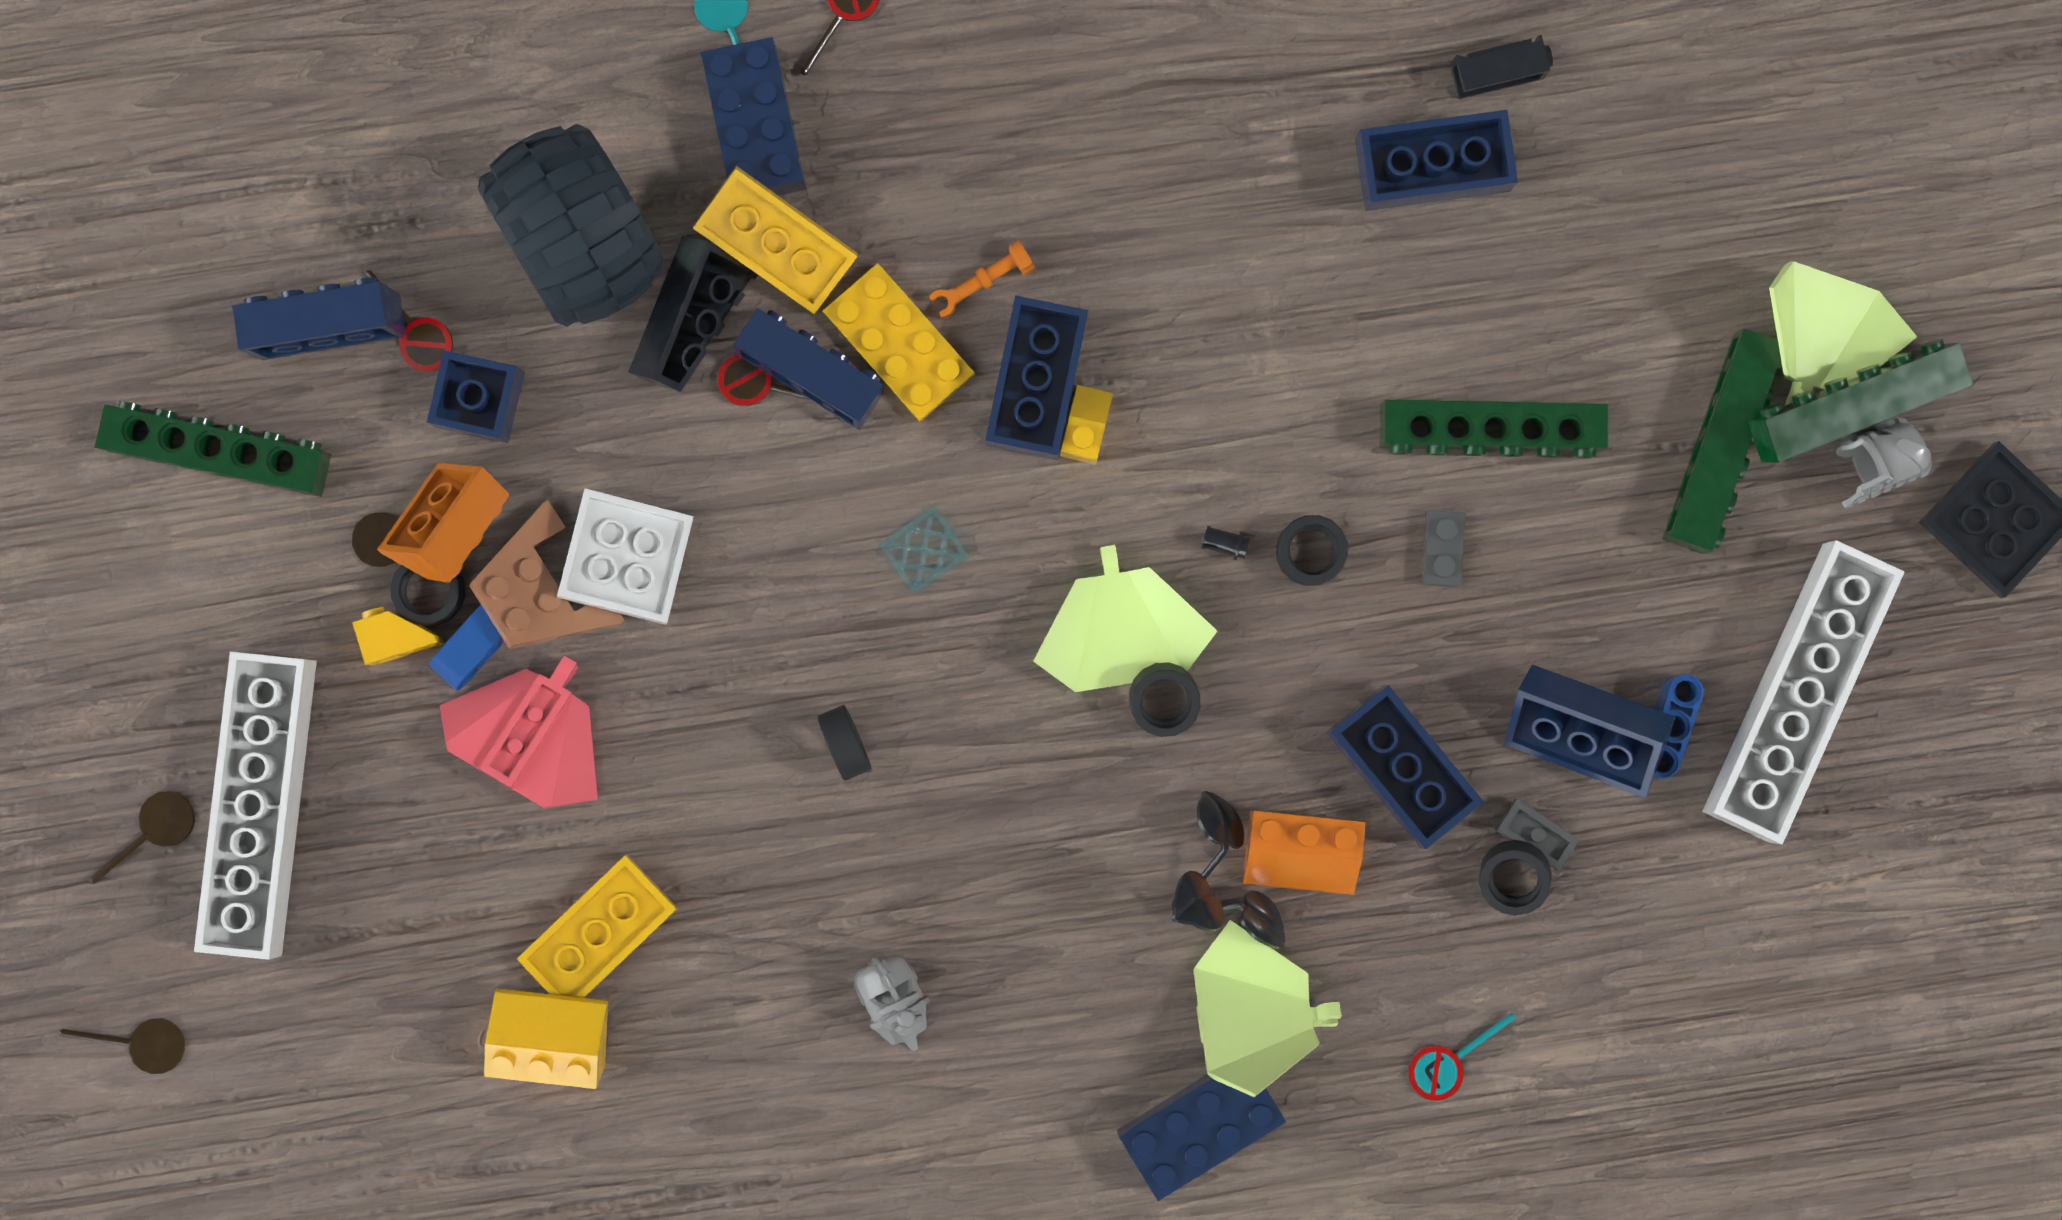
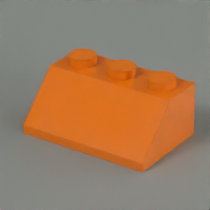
M437 463L377 550L428 580L450 583L462 570V564L472 549L479 545L483 538V533L492 520L501 513L502 506L510 494L482 466Z
M1250 810L1243 884L1354 895L1363 857L1366 822Z

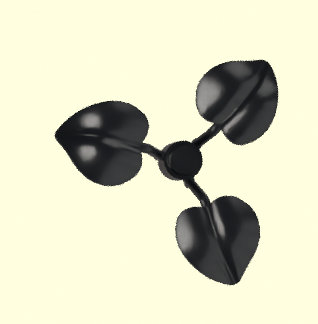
M1203 791L1197 804L1198 824L1210 841L1220 844V851L1201 874L1196 871H1188L1180 877L1172 901V921L1192 925L1205 931H1215L1223 924L1224 911L1238 909L1242 911L1240 916L1241 924L1251 937L1266 946L1275 949L1283 948L1285 946L1283 922L1276 905L1268 896L1259 891L1252 890L1244 895V902L1236 901L1221 905L1215 896L1214 890L1210 888L1206 878L1228 853L1229 846L1234 849H1239L1243 846L1245 834L1242 821L1233 807L1220 796Z

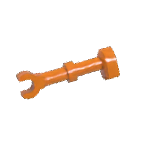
M1017 240L1009 245V255L986 269L980 267L975 270L976 275L955 288L949 290L938 289L932 292L929 296L932 302L937 301L939 298H946L948 300L947 308L939 312L940 317L948 318L954 313L956 305L963 299L983 287L985 290L993 286L992 281L1017 266L1023 276L1034 271L1036 267L1021 242Z

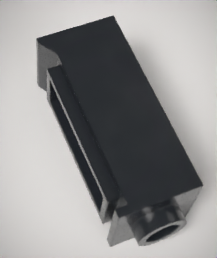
M1542 35L1537 36L1534 42H1532L1531 38L1468 53L1465 57L1455 55L1450 67L1458 99L1543 80L1550 72V67L1553 66V56L1549 45H1544Z

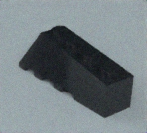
M682 236L628 373L654 385L681 392L706 355L705 347L713 336L718 337L725 326L723 320L733 306L739 305L745 296L742 291L750 279L755 280L758 274L717 245L706 240Z

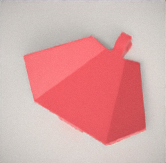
M563 656L550 679L528 669H523L439 705L446 747L449 753L544 809L598 800L590 708L586 703L574 696L572 692L564 688L578 670L575 661Z

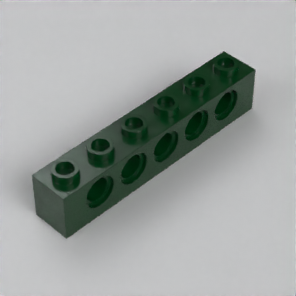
M1385 399L1380 404V448H1389V454L1409 455L1412 454V449H1426V455L1442 456L1449 455V449L1463 450L1464 456H1485L1486 450H1500V456L1520 457L1523 456V451H1537V457L1554 458L1560 457L1561 451L1574 452V458H1596L1597 452L1608 448V404ZM1420 419L1427 424L1428 434L1426 437L1420 438L1412 433L1410 428L1412 420ZM1450 420H1458L1463 424L1465 428L1463 438H1455L1448 432ZM1487 421H1495L1500 425L1502 433L1499 439L1490 438L1486 434L1485 424ZM1525 421H1530L1537 426L1538 436L1535 440L1526 438L1522 433V425ZM1561 422H1567L1573 426L1575 430L1573 440H1566L1560 435L1559 426Z
M119 400L118 407L104 404L94 448L322 497L332 454L320 450L321 443L299 439L298 445L284 442L286 436L263 431L262 437L248 435L249 428L228 423L226 430L212 427L213 420L191 416L190 422L177 420L178 413L155 408L154 415L141 412V405ZM146 423L149 428L148 435L144 440L139 441L137 430L142 424ZM183 431L185 441L181 447L175 449L172 443L173 437L177 432ZM219 438L221 449L217 455L211 457L208 452L209 444L212 440ZM255 446L257 457L251 464H246L244 453L249 447ZM291 453L293 465L288 471L282 472L280 460L284 455Z

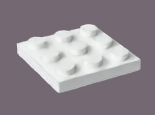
M584 489L557 598L666 625L694 516Z

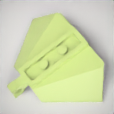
M1790 261L1783 266L1769 287L1783 373L1785 375L1784 379L1793 381L1785 406L1793 403L1792 397L1794 395L1813 390V388L1826 390L1824 384L1829 381L1847 377L1848 381L1858 377L1856 371L1876 364H1879V367L1882 366L1890 357L1896 355L1917 338L1915 333L1880 291L1815 268Z
M1111 545L1100 548L1104 575L1075 580L1033 662L1074 692L1132 683L1133 679L1142 669L1154 663L1170 662L1182 666L1188 671L1217 633V630L1150 567L1119 573L1116 546Z
M1231 920L1193 970L1198 1001L1199 1030L1201 1043L1204 1046L1207 1074L1214 1080L1253 1097L1258 1095L1319 1045L1320 1042L1314 1027H1335L1338 1025V1019L1342 1016L1339 1002L1320 1004L1317 1007H1310L1309 973L1271 947L1255 940L1245 929Z

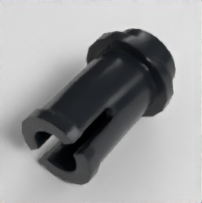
M1207 525L1201 549H1209L1234 556L1233 560H1237V557L1245 559L1250 537L1243 536L1244 532L1240 531V534H1235Z

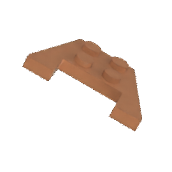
M549 500L544 502L470 584V588L509 649L556 640L559 637L573 634L591 633L593 630L608 627L609 629L616 628L625 622L621 613L589 605L574 611L567 600L557 598L559 586L534 549L563 533L566 529Z

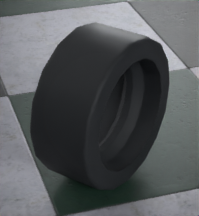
M1305 515L1292 521L1281 532L1276 544V559L1281 571L1291 581L1303 586H1318L1334 579L1343 569L1348 557V542L1342 529L1333 520L1320 515ZM1306 529H1317L1324 532L1333 544V557L1330 564L1318 572H1306L1299 569L1290 556V546L1293 538L1299 532Z
M400 565L394 572L390 583V598L396 611L406 620L425 626L440 625L451 620L461 609L465 599V582L461 573L454 577L450 583L448 582L449 596L446 603L433 612H423L412 606L407 597L406 587L409 579L415 572Z
M1170 662L1154 663L1142 669L1133 679L1129 690V705L1136 723L1147 733L1159 737L1175 736L1186 731L1196 721L1201 708L1200 693L1192 675L1182 666ZM1160 679L1176 681L1183 687L1186 693V704L1183 711L1171 719L1159 720L1153 718L1146 712L1143 706V695L1146 688L1151 683Z
M842 705L818 715L822 734L843 780L846 781L870 771L871 764L846 706Z
M1520 840L1500 842L1489 849L1482 859L1479 875L1482 896L1491 907L1501 913L1514 916L1531 913L1541 907L1549 896L1552 874L1549 860L1541 849L1529 842ZM1514 858L1530 863L1535 868L1538 876L1537 885L1533 891L1526 895L1512 896L1498 890L1494 885L1493 872L1499 863Z

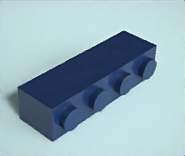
M757 308L733 344L735 354L860 430L883 395V385L879 383L881 379L866 368H862L859 371L848 364L849 359L841 352L832 348L830 351H827L817 345L818 340L807 331L800 329L796 332L786 326L787 321L776 312L768 310L765 313Z

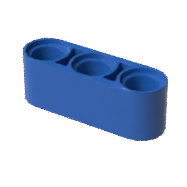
M482 605L472 613L429 663V667L456 691L463 688L505 642Z
M1693 675L1672 676L1664 682L1655 710L1675 716V720L1678 723V731L1674 736H1669L1663 753L1667 760L1666 766L1661 772L1656 771L1654 778L1666 779L1672 777L1680 768L1704 693L1702 683ZM1681 681L1686 683L1690 690L1689 697L1684 702L1679 700L1675 694V687Z

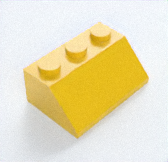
M497 988L494 994L485 1041L484 1077L596 1089L605 1067L608 1001Z

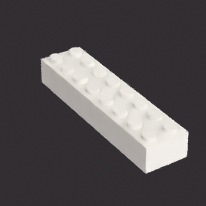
M1837 540L1822 544L1702 812L1769 843L1783 845L1904 575V571Z
M230 652L194 952L268 960L282 956L317 663L315 660Z

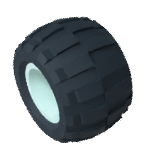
M575 124L566 130L558 126L536 132L506 149L490 164L491 171L479 177L478 191L556 323L568 327L577 321L587 324L607 318L634 303L652 286L651 280L663 273L664 258L648 225L607 154L588 128Z

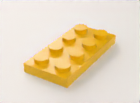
M737 166L693 225L694 230L813 314L816 313L858 257L856 251Z
M878 263L823 310L825 316L919 422L924 420L975 375V372Z
M625 855L529 946L517 960L549 994L585 998L666 921L678 907L628 855Z

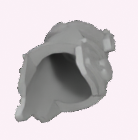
M1888 419L1875 426L1878 430L1877 432L1868 430L1859 435L1854 432L1840 439V447L1836 450L1837 456L1852 458L1862 485L1857 487L1856 494L1849 496L1848 499L1842 502L1845 509L1857 503L1860 504L1869 498L1886 493L1893 488H1898L1904 483H1910L1916 480V478H1923L1929 473L1932 466L1931 452L1918 430L1915 429L1912 423L1907 422V419Z
M895 954L884 958H872L868 966L856 973L854 979V987L862 1006H866L871 1017L869 1026L891 1045L902 1042L911 1051H916L918 1049L916 1037L927 1028L926 1004L930 1002L928 996L923 995L917 983L918 977L906 958Z

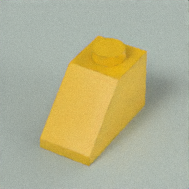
M1077 385L1060 457L1096 465L1113 393Z
M383 607L365 611L362 613L363 619L352 622L365 665L376 666L445 644L441 635L417 623L406 620L398 613L385 612Z

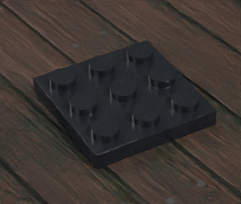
M1997 441L1982 454L1919 523L1999 598H2006L2062 538V499L2000 441Z

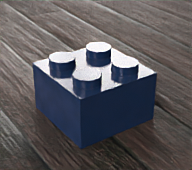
M443 350L427 423L439 429L508 444L525 372L514 365Z

